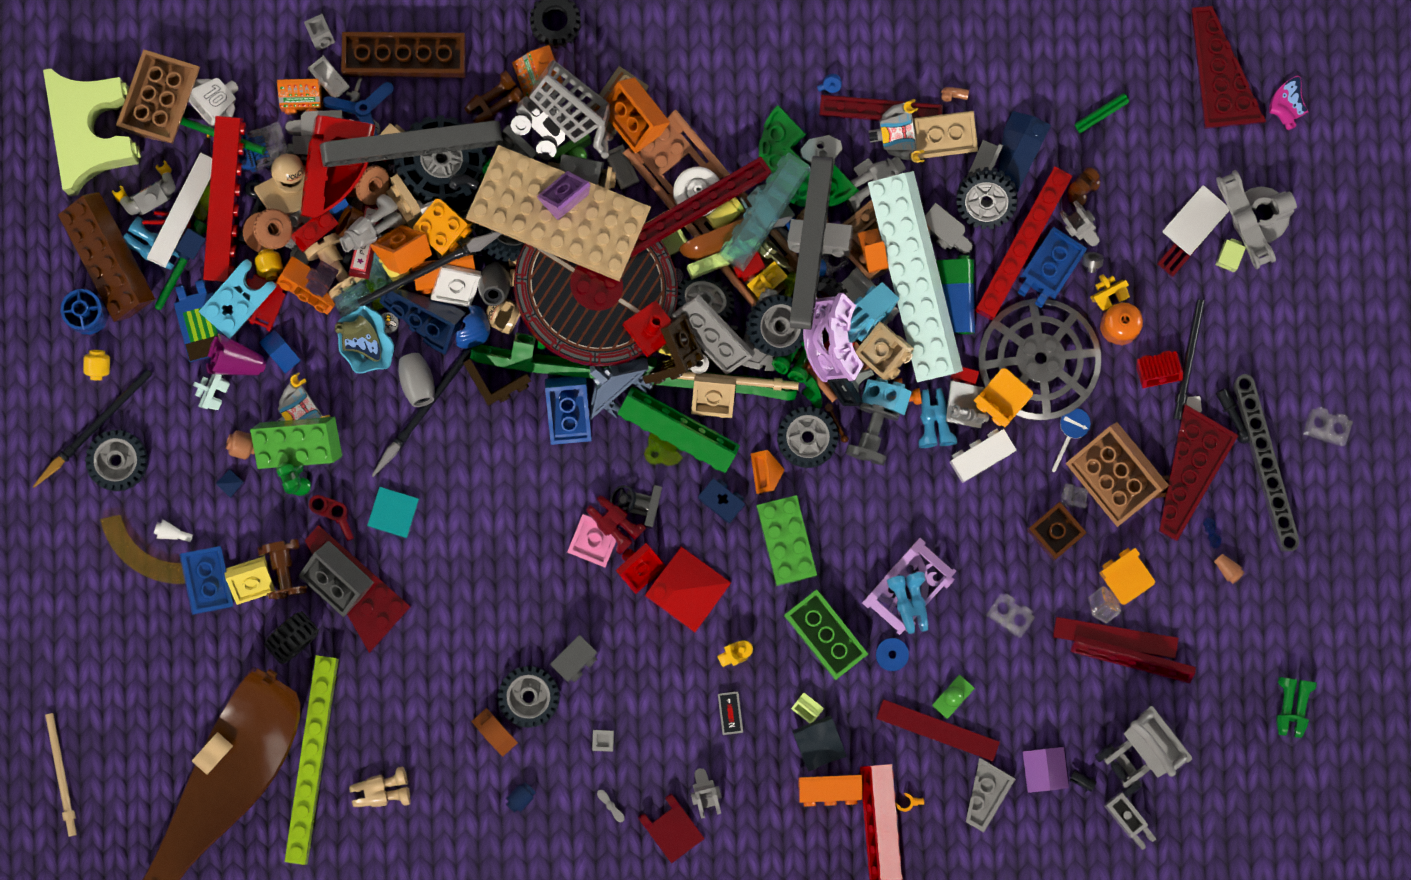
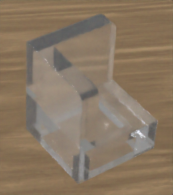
M1065 483L1063 485L1061 503L1063 506L1085 509L1087 507L1088 491L1086 488L1075 487L1073 484Z
M1104 586L1089 596L1092 616L1107 624L1121 613L1119 600L1111 590Z

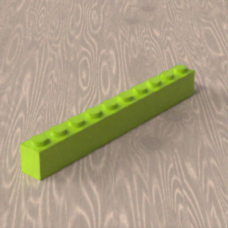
M317 655L315 658L284 861L288 863L308 865L339 661L337 658Z

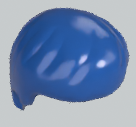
M477 305L468 307L470 314L463 319L465 328L456 332V344L459 348H472L483 344L489 338V320L484 310Z

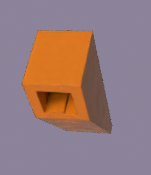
M292 256L275 283L279 284L282 289L295 294L301 301L314 306L317 311L328 315L335 306V303L311 268Z

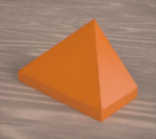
M768 450L751 453L756 494L774 491L785 469Z

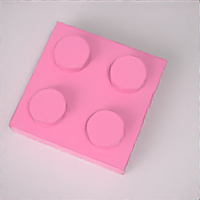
M582 514L567 553L606 568L616 540L611 534L605 536L591 517Z

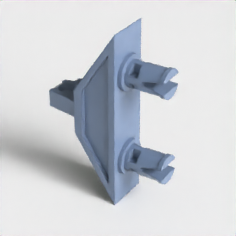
M647 358L611 365L605 369L601 366H590V374L594 377L595 382L590 404L591 419L603 409L607 410L613 417L618 418L617 412L621 406L613 400L631 384H635L644 393H647L646 387L651 389L653 383L645 384L643 380V374L649 369Z

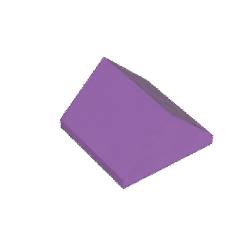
M567 171L537 195V198L559 220L589 195L590 183Z
M1064 747L1023 751L1027 793L1069 788Z

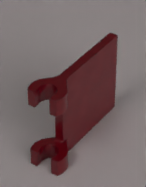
M670 793L665 797V800L671 806L670 810L654 822H651L645 813L638 817V819L672 864L705 838Z

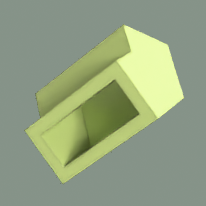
M803 693L791 709L808 723H812L824 708L807 694Z

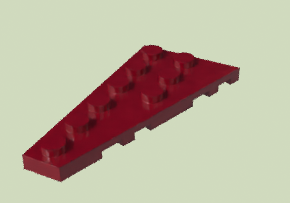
M1213 7L1192 8L1191 15L1204 128L1265 123L1266 119L1262 115L1258 102L1249 88L1250 85L1237 58L1234 56L1231 45L1226 39Z
M1186 404L1184 405L1168 481L1169 486L1167 487L1158 530L1174 541H1178L1238 437L1234 432Z
M318 525L305 539L312 554L326 542L330 541L374 582L363 598L347 614L368 652L371 653L411 606Z

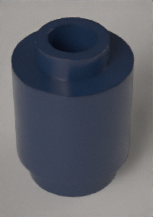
M523 782L506 797L508 801L506 805L514 813L517 810L521 813L534 799L533 796L536 792L527 783Z

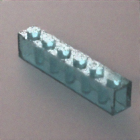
M789 152L786 156L780 158L775 173H771L766 180V187L763 191L760 190L754 199L756 202L752 208H747L743 215L744 220L740 225L737 224L732 231V238L729 242L726 241L720 250L722 252L720 255L725 261L743 272L810 172L811 168L807 163Z

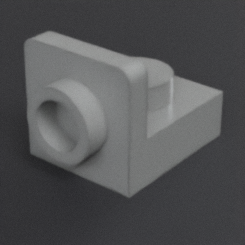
M323 14L304 22L316 50H321L335 43Z

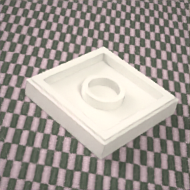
M447 264L440 267L431 293V300L465 307L471 306L478 288V281L482 276L481 271Z

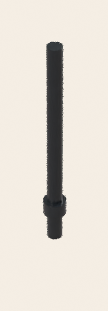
M1197 299L1183 367V379L1180 382L1179 392L1176 394L1174 401L1176 407L1173 419L1176 420L1182 419L1184 405L1187 404L1188 399L1186 394L1205 301Z

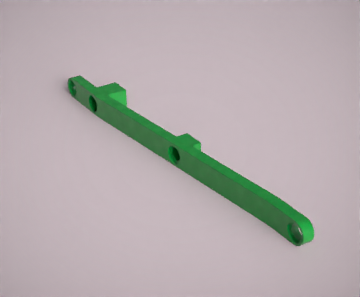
M516 332L513 350L487 345H478L471 348L470 358L478 363L526 372L594 379L590 374L589 365L575 363L559 356L533 354L536 340L534 335ZM643 355L636 358V360L643 358L648 360L649 369L643 376L656 366L657 358ZM705 371V372H704V373H708V374L726 375L725 373H719V372H709V371ZM728 374V375H730V376H740V377H751V378L769 379V378L758 377V376L739 375V374ZM669 377L664 382L656 385L694 389V380H671ZM735 384V393L753 394L788 401L794 400L797 395V390L781 389L780 391L773 390L770 387Z

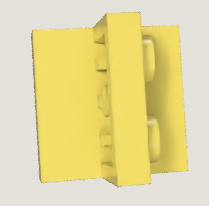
M265 556L226 568L224 573L225 579L237 605L276 591Z

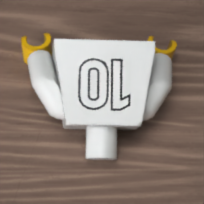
M219 78L213 80L196 79L188 102L210 127H214L215 116L233 117L236 100L233 94L238 91V86L232 80L224 85Z

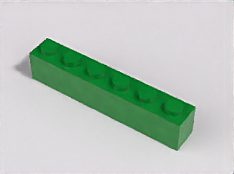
M633 386L617 413L624 420L631 421L640 426L642 430L653 433L659 439L673 444L679 450L693 455L697 460L704 461L715 470L724 473L728 470L740 447L739 444Z

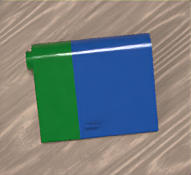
M968 255L958 256V259L936 260L953 332L962 335L974 334V260L970 259Z

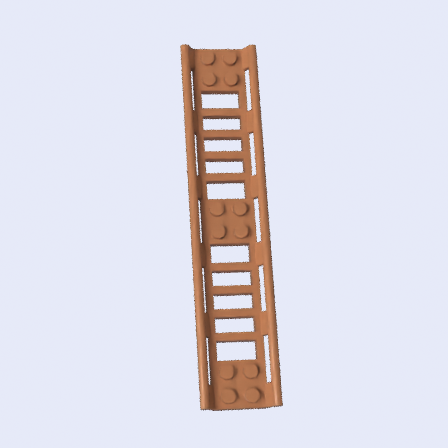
M674 110L667 117L670 123L661 136L638 153H634L631 148L623 152L625 157L669 209L676 206L673 198L674 187L671 186L663 175L688 154L698 164V167L711 170L719 179L730 175L677 110ZM683 131L709 161L707 164L681 134ZM643 164L647 166V168L652 172V174L663 185V187L668 191L669 194L665 192V190L654 179V177L649 173V171L644 167ZM745 191L738 195L739 198L743 197L750 209L753 208L747 199L748 194ZM740 213V216L737 217L733 222L743 219V216L746 215V213ZM756 213L755 217L760 222V224L764 226L763 222ZM706 216L693 221L703 234L710 232L704 225L708 222L705 218ZM692 223L684 226L693 238L702 235ZM755 228V233L751 239L758 237L760 243H763L765 240L772 242L763 230L758 231ZM773 229L768 232L787 253L784 256L778 249V253L781 256L789 259L787 264L791 267L786 269L790 275L773 289L778 291V295L795 281L799 255L789 250L785 238L777 229ZM759 252L766 268L775 261L772 258H765ZM735 262L732 263V264H729L732 269H733V267L736 266V265H735ZM728 265L719 268L751 307L756 306V302L759 299L748 286L747 288ZM753 277V278H751V279L745 281L744 283L747 285V284H748L749 282H751L755 277ZM819 291L824 298L830 297L827 293ZM823 329V336H825L828 332L826 329ZM855 341L854 349L856 352L860 345ZM801 347L800 349H798L794 357L796 360L799 358L801 354L800 350H803V348ZM861 360L864 364L863 370L869 369L870 367ZM807 362L805 369L833 403L838 398L829 383L822 382L814 372L811 364Z

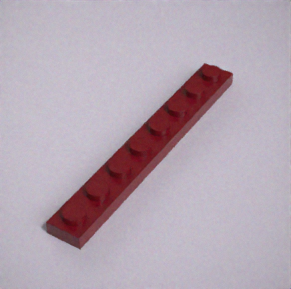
M763 158L755 159L644 224L630 257L635 256L772 176V172Z

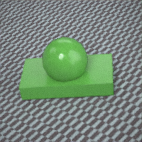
M587 134L575 143L571 140L559 147L553 157L556 163H560L562 154L587 159V153L584 148L592 144L590 136Z
M958 675L932 706L948 719L975 688L961 675Z

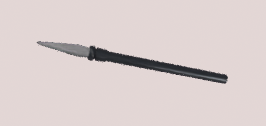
M493 232L472 238L467 244H463L462 247H458L453 252L359 298L358 303L362 307L456 259L470 255L472 252L481 251L499 237L501 233Z
M466 348L435 388L434 401L426 406H422L404 430L397 435V438L393 439L394 442L387 447L372 477L397 455L400 447L404 446V442L408 440L412 431L463 367V362L470 358L471 348Z

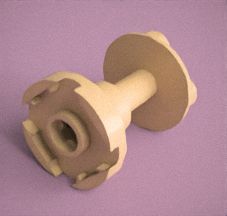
M336 232L324 237V240L320 243H314L304 252L308 261L319 258L325 269L330 268L339 282L329 291L332 299L339 296L342 291L345 293L352 291L356 288L355 283L358 284L365 280L364 278L349 277L341 264L343 257L336 248L341 244V237L337 236Z

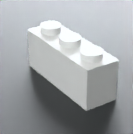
M995 429L987 434L988 439L983 442L979 439L969 445L971 449L963 452V450H960L952 455L953 460L950 461V464L962 483L1016 451L1015 446L1004 429L1001 431Z

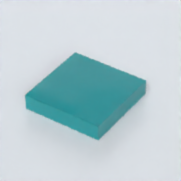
M379 487L367 526L407 538L419 499Z

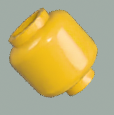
M264 249L258 252L254 260L257 274L268 281L277 279L278 275L283 271L281 255L274 251V249Z
M89 350V353L85 354L83 359L84 374L90 376V380H103V376H107L110 373V356L105 354L104 350Z

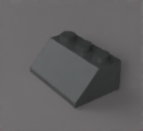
M330 541L326 542L313 554L299 574V577L342 617H345L374 583Z

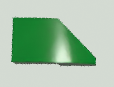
M808 373V378L804 382L807 388L802 394L810 400L815 408L820 409L822 407L821 393L816 381Z

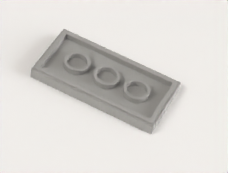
M699 294L670 316L674 319L678 315L686 314L699 347L726 375L748 361L755 354Z

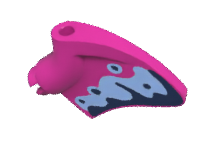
M1295 76L1281 85L1273 95L1269 105V113L1277 115L1282 124H1285L1287 130L1295 128L1296 122L1294 120L1308 112L1302 99L1301 77Z

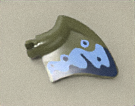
M359 315L352 322H337L335 324V332L342 335L343 351L358 352L375 362L381 359L377 334L367 319Z

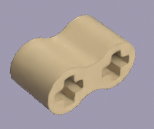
M217 732L195 756L192 762L208 775L233 745Z

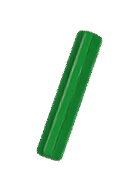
M1122 93L1075 123L1076 130L1082 133L1128 104V97Z

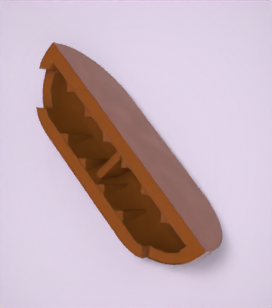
M743 218L697 236L680 246L679 250L683 256L699 261L749 241L755 233L754 218Z

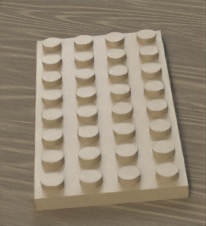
M498 145L466 219L620 282L651 207L589 182V195L557 220L539 201L537 195L565 172Z

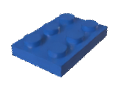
M221 546L179 554L192 615L233 607L230 588L224 574L226 568Z

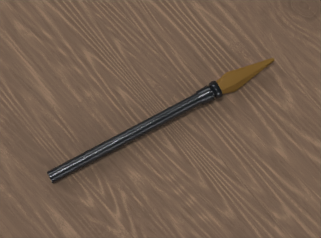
M146 369L71 445H68L63 452L59 453V456L49 464L35 482L33 488L60 469L64 462H68L69 457L71 458L76 450L153 374Z

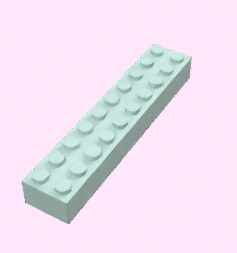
M914 171L868 182L881 239L885 244L895 295L900 298L897 303L906 340L914 348L911 352L913 354L911 360L916 380L921 382L961 372L963 369Z

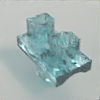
M374 253L370 278L368 279L375 290L392 281L382 267V263L378 261L379 257L376 253Z
M361 281L333 298L332 300L341 318L361 307L358 299L369 294L370 291L365 283Z

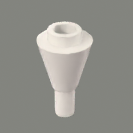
M702 354L704 359L697 361V364L691 367L690 370L692 372L701 374L708 369L709 360L704 354Z
M163 519L161 523L157 522L154 534H157L156 539H181L191 542L193 534L180 531V529Z

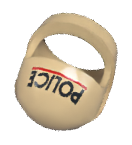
M286 153L279 155L273 161L271 173L276 186L281 191L289 194L300 191L304 185L305 176L304 165L300 157L295 154ZM301 180L295 187H285L280 183L292 184Z
M506 298L497 306L489 305L486 315L493 328L502 333L510 334L520 317V312L517 304Z

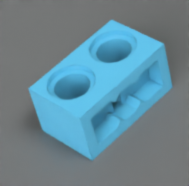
M877 378L876 381L868 379L862 396V402L870 405H880L884 407L885 411L890 410L905 415L911 391L905 389V384L893 381V384H888V381L882 378Z

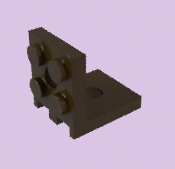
M685 313L678 315L661 328L673 359L660 362L643 376L645 384L652 382L654 385L660 384L669 377L671 380L677 379L683 373L688 372L691 367H694L697 361L704 359Z
M469 358L463 362L488 406L498 400L500 403L511 398L510 393L515 390L518 393L529 387L528 383L531 382L529 376L525 373L490 393L471 359Z

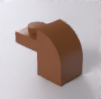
M487 708L471 721L502 757L518 744Z

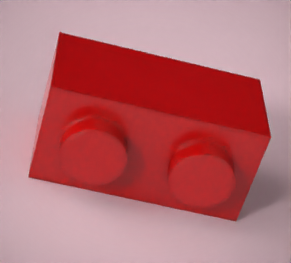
M962 367L963 371L951 374L950 379H953L955 382L961 381L965 382V384L975 385L979 371Z

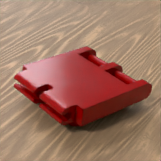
M254 274L252 280L248 278L246 283L252 289H260L268 280L260 277L258 274ZM279 284L276 285L272 293L251 315L252 317L248 319L250 324H258L271 332L286 298V294L283 293L284 289ZM257 318H258V319H261V320H263V321H265V322H268V324L263 323V322H261V321H259V320H256V319H257Z

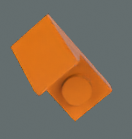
M878 228L858 233L868 273L887 269L888 261L884 241H881Z

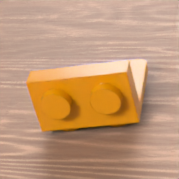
M435 199L413 226V229L425 233L428 243L441 255H446L460 246L458 242L462 237L465 239L472 232L471 227L474 222L460 217L441 199Z
M1002 368L974 401L977 403L976 407L980 411L987 412L992 416L991 419L998 426L1006 427L1033 396V391L1007 368Z
M1129 547L1118 554L1120 556L1118 560L1113 562L1111 559L1102 565L1103 570L1099 572L1122 605L1129 603L1155 584L1154 578L1138 556L1140 554L1137 549L1130 550Z

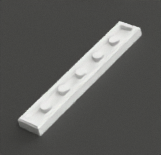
M202 153L199 154L147 256V260L166 268L211 179V157Z

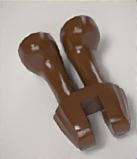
M505 70L500 74V83L482 96L476 94L467 103L464 110L469 115L479 108L483 109L484 112L478 115L473 120V123L495 121L494 116L510 105L518 104L524 98V95L518 87H515V82ZM514 88L507 96L489 107L488 103Z
M1086 167L1083 173L1077 176L1076 181L1069 185L1067 197L1070 204L1075 206L1073 202L1078 201L1083 206L1087 201L1086 194L1099 189L1100 176L1097 169Z

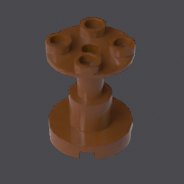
M292 539L290 543L279 541L257 547L259 556L269 555L272 570H277L280 590L267 593L266 595L269 599L278 600L287 598V594L302 595L307 593V586L292 587L289 567L293 566L290 551L300 548L298 539Z

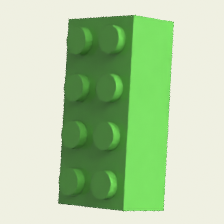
M335 417L262 422L250 429L257 469L276 468L283 462L293 464V466L334 463L342 457Z
M797 495L757 505L756 508L776 587L816 577L817 573Z
M817 589L784 615L834 680H837L868 655Z

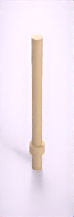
M694 372L683 373L681 377L677 378L694 380L695 376L731 379L736 380L735 384L770 387L773 390L780 391L781 389L798 390L799 382L784 381L782 378H774L773 380L708 373L697 374Z
M50 713L45 715L64 810L62 812L63 821H66L68 836L71 837L77 835L74 819H76L75 811L71 807L54 714Z

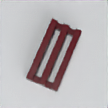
M1176 243L1157 263L1171 277L1178 272L1191 256L1187 254L1175 269L1171 271L1169 268L1184 252L1183 249H1180L1165 266L1163 263L1178 246Z

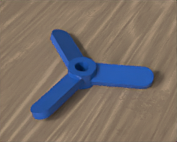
M385 82L367 99L357 103L327 96L323 99V105L328 108L353 113L359 118L360 122L374 124L371 111L391 94L394 88L390 82ZM375 128L374 136L378 135V134H377V131H376V128Z

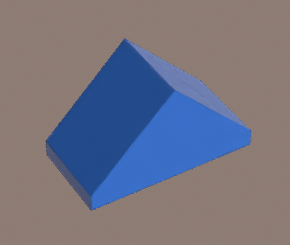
M275 329L259 342L285 374L301 361Z

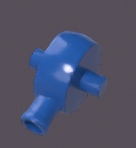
M829 74L824 78L823 84L817 86L819 92L822 90L830 93L838 92L842 87V80L837 74Z

